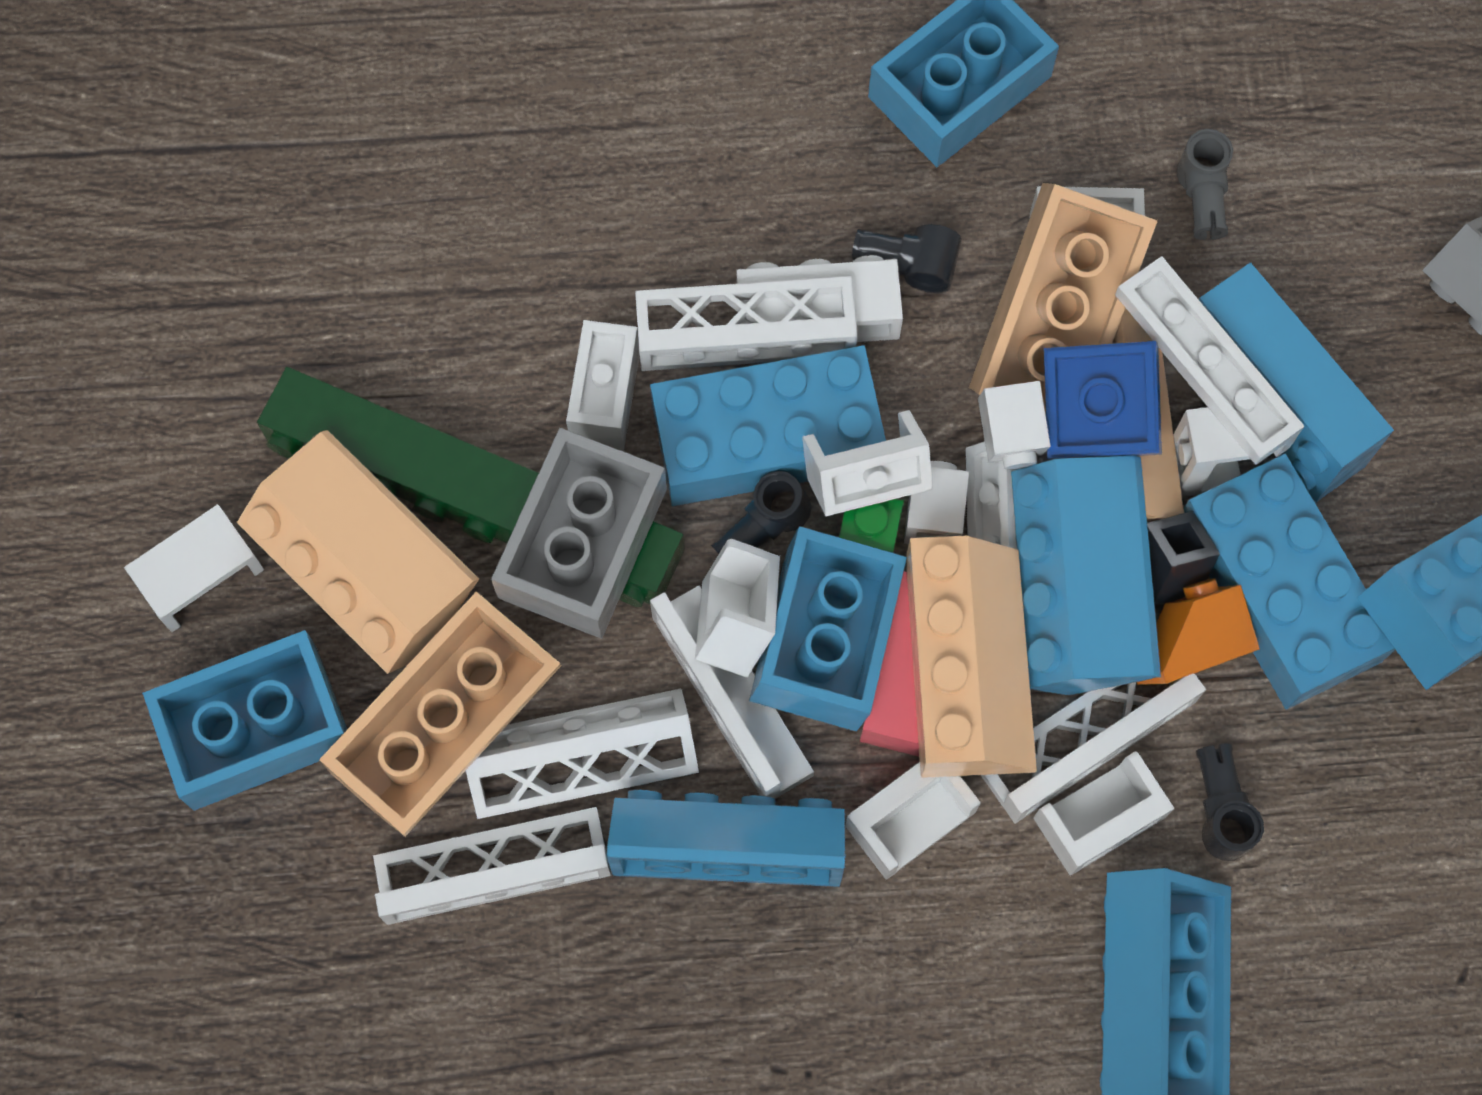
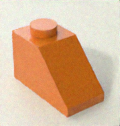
M1216 579L1204 580L1184 587L1185 597L1166 603L1156 623L1161 677L1139 681L1137 684H1167L1259 650L1241 585L1218 587Z

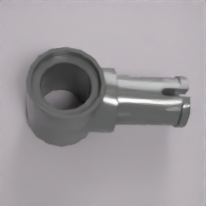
M1213 129L1199 130L1191 135L1177 167L1179 183L1186 189V195L1192 198L1194 237L1198 240H1206L1207 231H1210V240L1221 239L1228 234L1224 194L1228 191L1227 169L1233 157V147L1225 134ZM1195 158H1206L1210 160L1214 164V166H1203L1200 163H1198Z

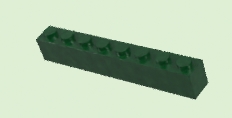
M287 366L257 420L259 428L268 441L266 445L272 451L286 458L292 457L317 434L328 430L394 496L414 503L413 509L416 512L436 522H442L444 517L463 524L462 529L465 533L485 543H492L494 538L508 543L539 474L536 471ZM654 521L652 522L619 600L635 607H642L644 602L650 604L651 599L666 591L685 551L684 535Z

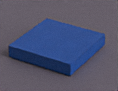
M1156 341L1044 348L1046 422L1051 446L1047 450V459L1162 455L1159 353Z

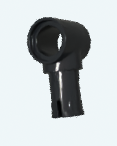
M934 224L921 225L916 228L915 234L905 233L904 237L857 229L853 244L852 261L869 255L879 256L884 260L897 259L898 274L905 275L904 279L908 285L927 293H945L950 290L962 239L956 231Z
M782 471L771 472L762 477L755 486L754 499L744 508L747 514L717 542L711 545L719 554L729 539L758 548L770 537L775 540L782 532L796 531L799 526H804L810 517L812 507L810 498L798 480L791 474ZM787 491L795 493L794 502L789 509L783 512L771 511L772 501L778 494Z
M1230 743L1219 744L1218 749L1211 745L1196 750L1208 798L1203 801L1207 820L1202 828V841L1206 850L1213 857L1222 861H1234L1242 858L1261 841L1264 833V821L1260 812L1250 804L1247 792H1242L1232 754L1233 747ZM1221 819H1233L1242 826L1245 832V839L1242 844L1232 843L1222 835L1220 830Z

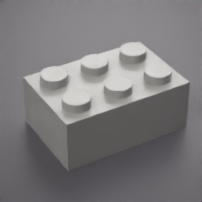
M559 428L491 578L498 599L602 639L667 490L665 467Z

